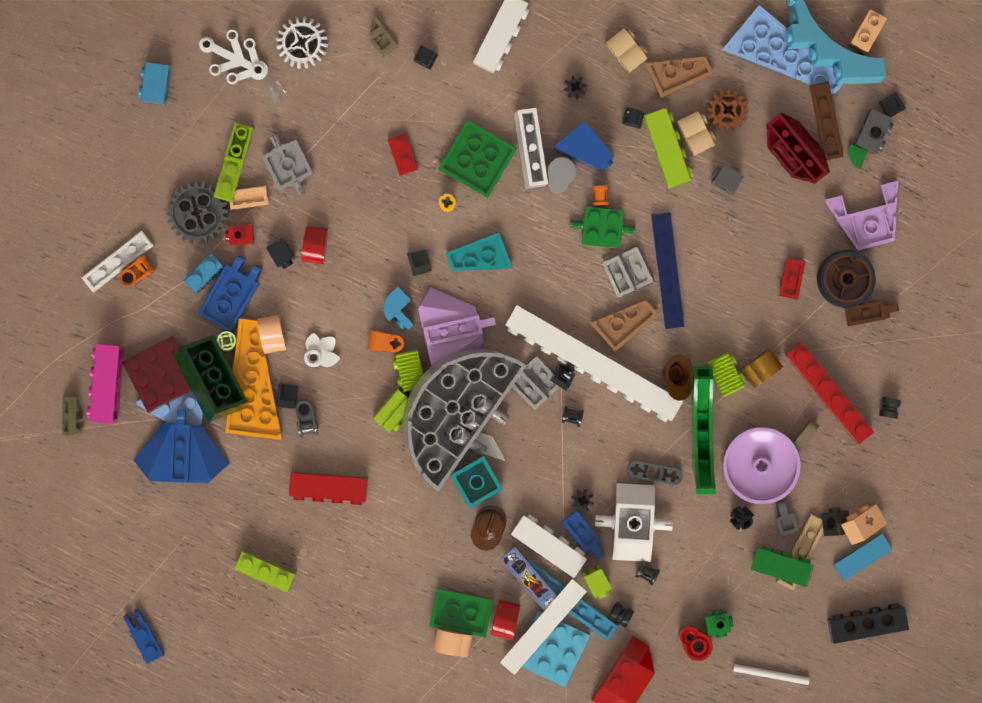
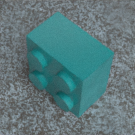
M484 455L451 474L469 509L503 490Z

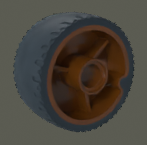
M852 250L837 251L829 255L821 263L817 273V285L821 295L832 305L843 308L854 307L866 301L872 294L876 282V275L871 262L864 255ZM845 273H848L852 278L849 284H845L842 280Z

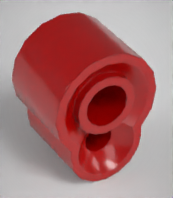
M306 226L302 246V262L324 265L328 228Z
M499 599L491 631L492 636L513 640L520 604Z
M685 625L679 630V640L683 644V649L689 658L695 661H703L710 656L713 644L705 632L697 630L692 625Z

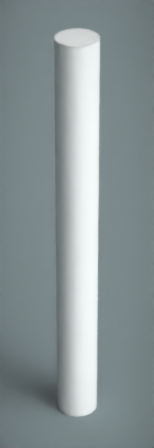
M734 664L733 671L806 685H809L810 677L739 664Z

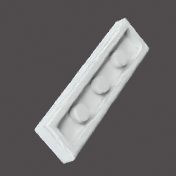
M140 231L81 278L94 293L154 245L146 234Z

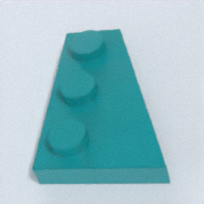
M499 233L445 253L452 271L513 268Z

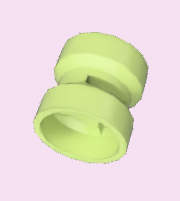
M224 331L218 335L217 343L222 351H232L236 346L235 335L229 331Z

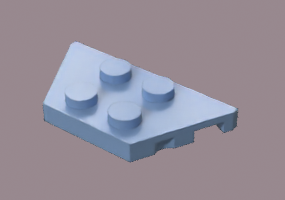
M192 392L150 412L169 424H177V410H186L185 425H202L203 412ZM141 399L138 400L136 404L145 409Z

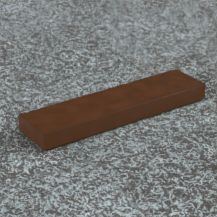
M829 82L809 85L821 146L826 160L844 157Z

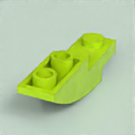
M238 123L234 124L214 198L233 203L248 154L253 127Z

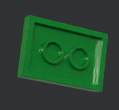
M437 588L430 626L486 638L493 599Z

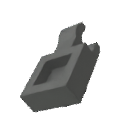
M784 500L776 502L780 516L775 517L780 536L799 531L794 512L788 513Z

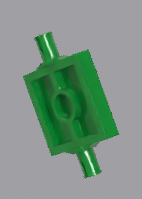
M585 206V215L582 221H570V228L581 229L583 234L582 245L620 248L623 233L635 234L633 230H635L636 226L624 225V210Z

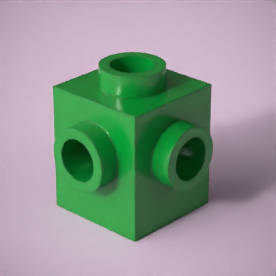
M723 609L711 611L712 614L704 615L708 636L716 635V638L726 637L727 633L731 632V627H734L732 615L728 616V613L726 611L723 612ZM722 621V624L717 626V622Z

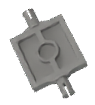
M275 134L274 137L277 142H275L273 136L270 137L275 148L263 155L262 158L279 191L294 186L298 196L306 193L301 182L313 175V172L298 141L294 140L288 144H281L277 134Z

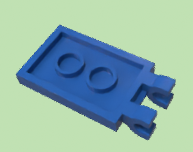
M240 255L236 257L232 266L225 265L198 312V315L231 333L260 284L255 280L262 270L257 265L253 266L250 274L240 269L246 260Z

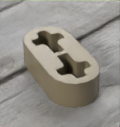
M810 420L792 441L798 452L819 427L813 420Z

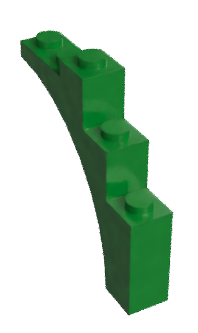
M693 366L691 394L692 468L696 495L716 494L713 454L714 377L712 366Z

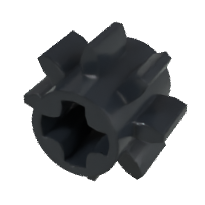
M572 76V81L570 82L565 80L568 87L564 88L563 91L569 92L568 98L573 95L578 100L580 93L582 95L586 94L582 88H585L587 84L581 83L582 77L579 80H575V77ZM576 83L579 84L578 88L580 89V91L576 90L575 92H572V87L570 85H575Z
M577 489L576 497L571 496L572 499H575L572 507L577 505L579 507L578 512L582 508L589 511L587 506L589 504L594 505V502L590 501V498L594 495H587V489H584L583 493H580ZM585 495V499L588 500V502L583 503V505H580V502L577 499L578 497L582 498V496Z
M739 506L732 510L730 514L732 519L729 521L737 530L740 528L748 529L753 524L752 517L754 514L746 506L743 508Z

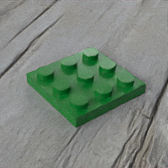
M467 119L438 170L488 198L517 148Z

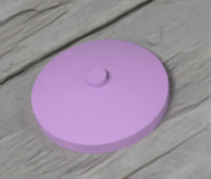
M768 427L751 428L736 436L729 444L723 461L724 475L729 487L740 498L755 504H769L787 496L795 487L801 468L800 457L793 442L782 432Z

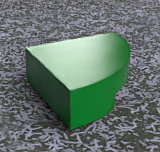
M849 144V158L855 167L861 169L867 150Z

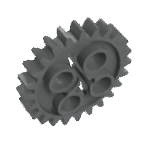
M195 181L194 187L190 183H187V189L180 186L181 193L174 191L177 197L169 198L173 205H167L171 211L167 212L166 215L172 216L167 222L174 223L171 230L178 229L176 236L183 234L182 240L185 241L189 237L190 243H193L194 239H196L197 243L200 244L202 238L208 243L209 236L215 239L214 233L221 234L219 228H226L222 222L229 220L224 217V214L229 213V211L223 208L228 203H222L221 199L214 198L215 191H212L213 185L206 188L205 182L202 183L201 187H199L197 181ZM192 196L195 197L197 208L199 210H202V213H200V218L204 225V229L200 228L198 217L196 215H193V213L196 212V209L191 199ZM208 196V204L201 206L199 203L200 197ZM184 201H188L191 206L187 212L181 209V204ZM206 215H214L215 220L212 224L205 222ZM191 219L196 222V227L193 230H189L186 225Z

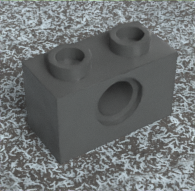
M870 109L854 146L867 150V152L874 155L878 151L881 152L886 143L883 139L892 130L893 123L891 121L893 118ZM873 127L879 130L877 138L870 134V130Z
M724 164L721 168L718 166L715 169L711 178L713 179V185L732 195L744 176Z

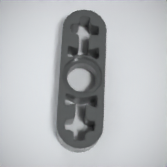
M632 461L627 466V472L633 478L670 485H677L682 480V472L675 467L642 461ZM638 464L639 468L645 469L644 465H648L646 477H642L643 472H637V475H634L630 468ZM653 467H657L660 470V475L657 478H652L649 475V471ZM663 468L667 469L665 473L669 474L676 471L679 478L672 482L670 477L665 476V480H661L664 474Z

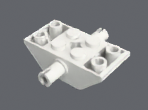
M616 483L615 514L613 516L596 515L595 520L603 522L595 521V527H612L614 529L612 560L651 562L653 532L655 530L672 531L673 526L665 524H673V519H659L654 516L655 485ZM632 518L639 522V524L635 525V528H632V525L629 524Z

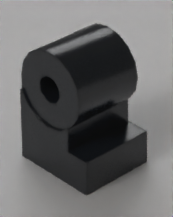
M420 45L413 61L431 70L438 54Z
M626 107L622 125L641 129L644 112Z

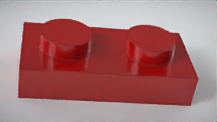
M406 133L387 139L399 175L402 176L417 171L418 168Z
M786 258L778 296L798 300L806 262Z

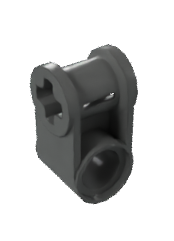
M305 399L299 401L295 407L299 437L312 433L319 434L313 404ZM307 404L310 411L303 414L300 412L299 406Z

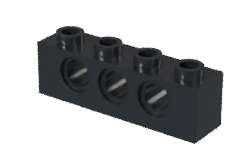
M899 603L889 604L888 608L885 609L872 607L869 608V612L864 613L861 610L850 612V615L847 616L835 614L831 615V619H827L830 639L833 644L909 630L905 607L900 606ZM889 614L891 621L888 624H883L882 617ZM866 618H871L872 625L865 628L863 621ZM848 621L853 622V629L845 631V623Z

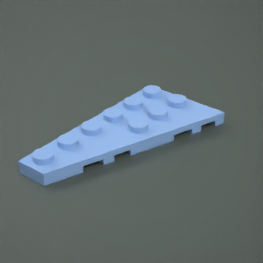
M760 5L722 49L809 85L828 81L831 94H835L843 85L836 83V78L833 76L834 67H812V61L809 59V49H788L787 42L784 39L787 28Z

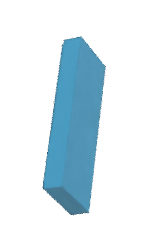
M881 533L833 565L845 581L893 549Z

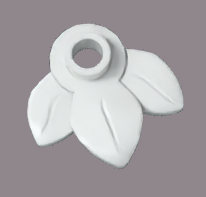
M313 333L307 338L305 343L307 351L304 354V361L308 366L317 367L322 365L324 367H331L340 360V357L333 353L335 347L334 337L319 339ZM312 354L317 355L316 361H311L310 356Z

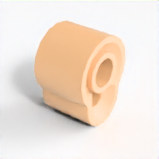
M280 315L258 318V329L264 353L268 354L287 350Z
M437 628L433 651L446 655L469 657L473 635Z

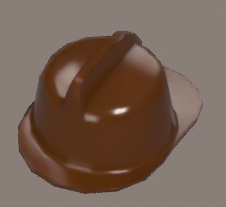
M681 354L675 355L663 367L662 377L666 382L668 394L673 399L681 401L688 398L691 393L692 364L686 356Z
M490 505L479 511L472 528L471 539L473 544L480 550H492L501 541L507 521L502 509Z

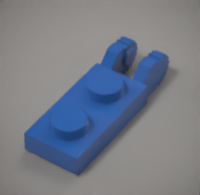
M136 609L134 614L140 625L135 627L128 614L123 617L146 664L164 656V652L148 622L145 621L140 610Z

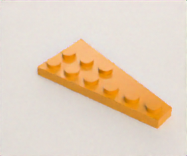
M239 319L233 373L248 403L240 411L227 415L225 433L283 440L266 354L264 353L259 334L258 322L255 320Z

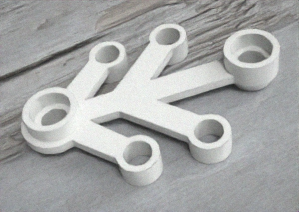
M229 30L226 34L227 39L231 42L234 53L216 45L210 37H203L200 40L199 47L203 52H214L230 60L220 65H211L209 71L213 76H218L221 72L239 66L248 70L238 74L229 73L226 79L231 85L249 77L261 80L267 76L268 67L263 61H259L255 49L256 43L253 39L247 38L244 41V47L249 51L251 62L244 59L238 41L239 36L235 30ZM232 32L236 33L234 39L229 38V34ZM205 41L210 42V46L208 48H205L203 46V43ZM248 41L253 42V46L251 48H248L246 46V43ZM218 67V73L214 74L212 68ZM261 67V73H255V68ZM231 75L236 76L234 82L229 81Z

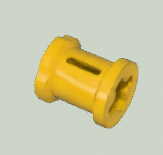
M444 194L439 198V206L445 212L452 211L456 206V200L451 194ZM446 198H450V201L453 202L448 208H445V205L442 203V200H446Z

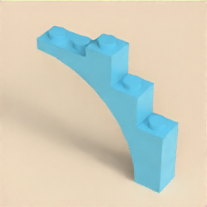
M786 0L787 6L790 8L789 22L791 24L784 34L788 49H809V59L812 61V67L834 66L833 76L836 78L837 84L880 83L887 77L884 58L859 55L841 47L818 27L810 15L804 0Z

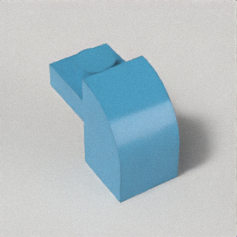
M397 286L384 302V314L389 322L396 317L397 320L395 322L402 330L405 327L409 330L414 324L401 310L412 300Z

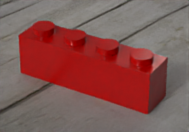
M291 472L289 496H293V500H304L305 497H309L315 502H324V499H331V503L342 504L343 500L351 501L350 504L362 505V502H366L368 478Z

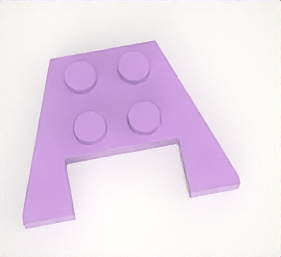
M898 181L880 185L885 205L847 214L842 195L825 200L826 205L856 251L895 241Z

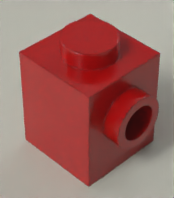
M252 224L228 226V230L225 231L226 242H229L230 246L254 244Z

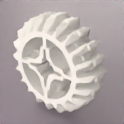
M296 17V24H293V21L290 19L288 22L291 26L288 28L283 24L282 27L286 31H278L283 38H276L277 42L282 43L277 45L276 48L278 50L283 49L279 53L280 57L287 55L283 60L285 63L291 59V67L297 62L298 69H301L302 63L308 69V62L311 61V64L315 66L314 59L316 58L321 62L322 59L318 55H326V52L321 49L328 48V44L322 43V41L328 40V37H321L325 30L321 29L318 31L321 25L317 23L313 26L314 19H311L308 24L307 17H303V22L301 23L299 17ZM298 28H308L314 33L305 36L299 32ZM293 31L295 41L287 48V38ZM297 35H299L300 38H302L303 40H307L305 42V47L307 51H305L304 47H301V45L300 47L297 46L299 44V38ZM317 38V48L315 52L311 54L309 50V45L314 41V39ZM301 50L305 53L306 58H297L290 53Z

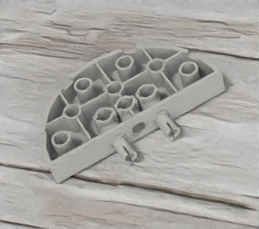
M469 349L456 352L438 361L417 381L404 410L403 440L408 457L414 468L438 492L468 449L472 450L479 457L484 455L479 448L486 452L487 446L477 441L476 438L488 420L493 418L502 426L506 422L500 417L508 421L509 415L498 409V406L527 365L522 361L497 350Z

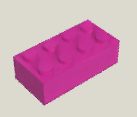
M96 344V348L93 347L92 359H95L94 367H91L90 378H93V384L89 386L88 397L91 398V405L87 407V417H90L89 421L103 423L118 422L123 369L122 361L125 346Z

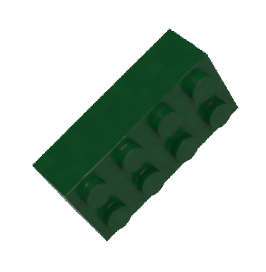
M214 335L181 346L174 354V358L208 423L238 412L248 403Z

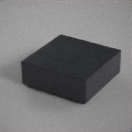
M897 92L879 102L885 114L889 117L906 109Z

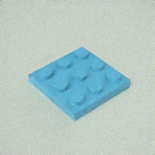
M538 610L531 626L541 616L543 612ZM561 621L522 667L566 687L590 635Z

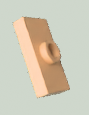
M267 186L237 189L233 203L230 202V210L269 205Z

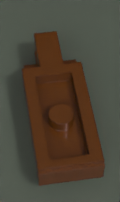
M882 300L844 308L847 325L853 326L890 318L891 312L899 311L898 303L888 305L887 301Z

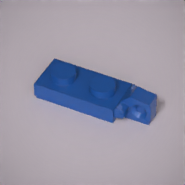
M577 510L562 521L563 525L589 555L593 552L598 559L605 555L599 548L602 545L599 537Z

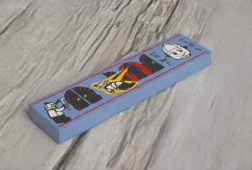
M514 547L500 560L545 611L557 595L517 548Z

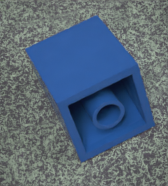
M586 121L582 122L554 147L557 152L596 171H599L601 168L605 171L614 163L612 161L614 155Z

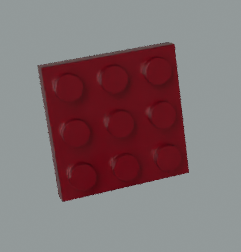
M173 336L122 361L148 413L191 392L174 358V354L179 350V346Z

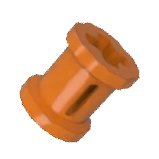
M609 185L592 186L595 201L593 206L610 205L607 191Z

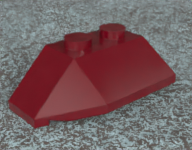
M781 112L766 124L767 147L792 178L815 184L830 172L823 149L800 121Z

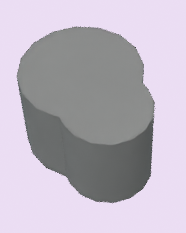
M559 157L550 163L547 170L548 190L554 195H560L573 182L576 176V167L570 159Z

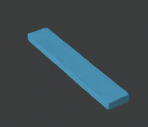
M525 558L558 596L566 586L530 559ZM582 598L569 612L606 641L610 639L619 627V625L609 620L607 616Z

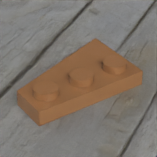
M706 56L645 63L660 98L713 75Z
M644 300L590 324L612 350L616 352L653 320L658 313L647 300Z

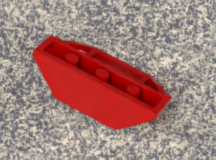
M632 635L591 700L595 703H636L655 674L649 646Z

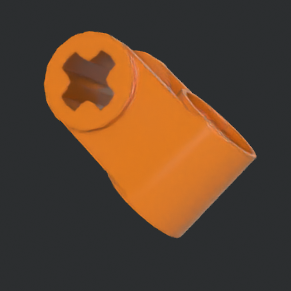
M146 254L135 260L120 273L119 281L122 285L133 287L156 271V268H153L146 259ZM131 273L133 275L131 283L124 282L123 277L125 274Z
M370 330L367 349L383 352H401L405 348V340L401 336ZM396 338H398V342L401 343V346H397V349H394V346L391 345V342H394Z

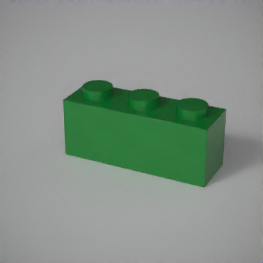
M765 545L762 548H757L751 570L808 587L814 565L810 564V559L800 557L797 560L792 558L793 554L784 551L778 554L773 552L774 548Z

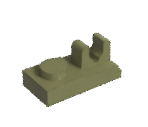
M62 397V435L73 436V434L84 432V430L77 429L76 427L78 422H84L82 418H76L79 410L77 397Z

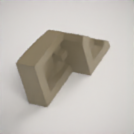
M374 15L369 34L370 42L383 58L398 46Z

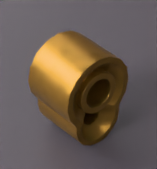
M768 349L740 371L752 387L755 388L778 372L783 365L773 352Z

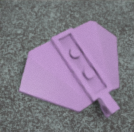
M431 287L418 308L431 366L456 352L479 349L483 345L482 328L496 325L494 317L480 320L475 306Z

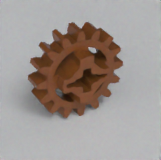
M727 89L726 94L722 90L719 91V97L714 94L712 96L714 101H708L711 108L706 109L707 112H711V115L707 118H713L714 120L711 125L713 126L717 123L718 130L723 126L726 132L729 130V127L733 131L736 130V124L741 127L743 124L740 120H746L747 117L744 116V113L749 112L748 109H744V106L748 103L741 101L744 96L737 97V91L730 94V89ZM723 98H731L733 101L725 102ZM716 104L719 108V114L717 116L715 114ZM738 105H739V107H740V115H739V116H738V114L736 113V107H737ZM724 106L726 108L729 106L731 107V115L729 113H727L726 115L723 113V111L725 110ZM730 119L732 123H724L722 120Z

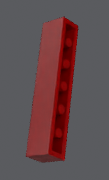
M799 342L784 354L856 444H861L874 433L872 428L802 342Z

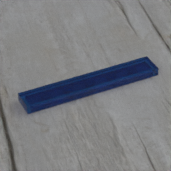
M671 213L651 215L665 329L684 327Z

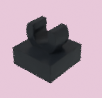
M559 364L550 381L566 391L570 388L574 379V368L569 365L565 367Z

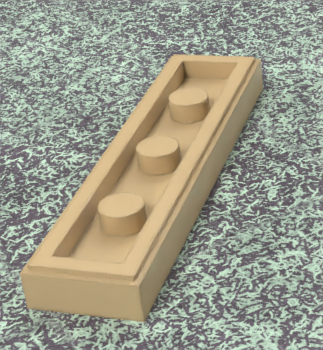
M810 513L790 554H793L792 558L797 560L800 557L810 559L823 533L821 518ZM779 578L776 580L777 583L793 591L797 585Z

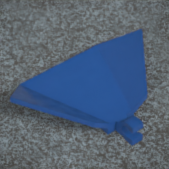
M177 410V424L163 423L134 459V462L150 481L209 483L229 465V462L202 425H185L186 410Z

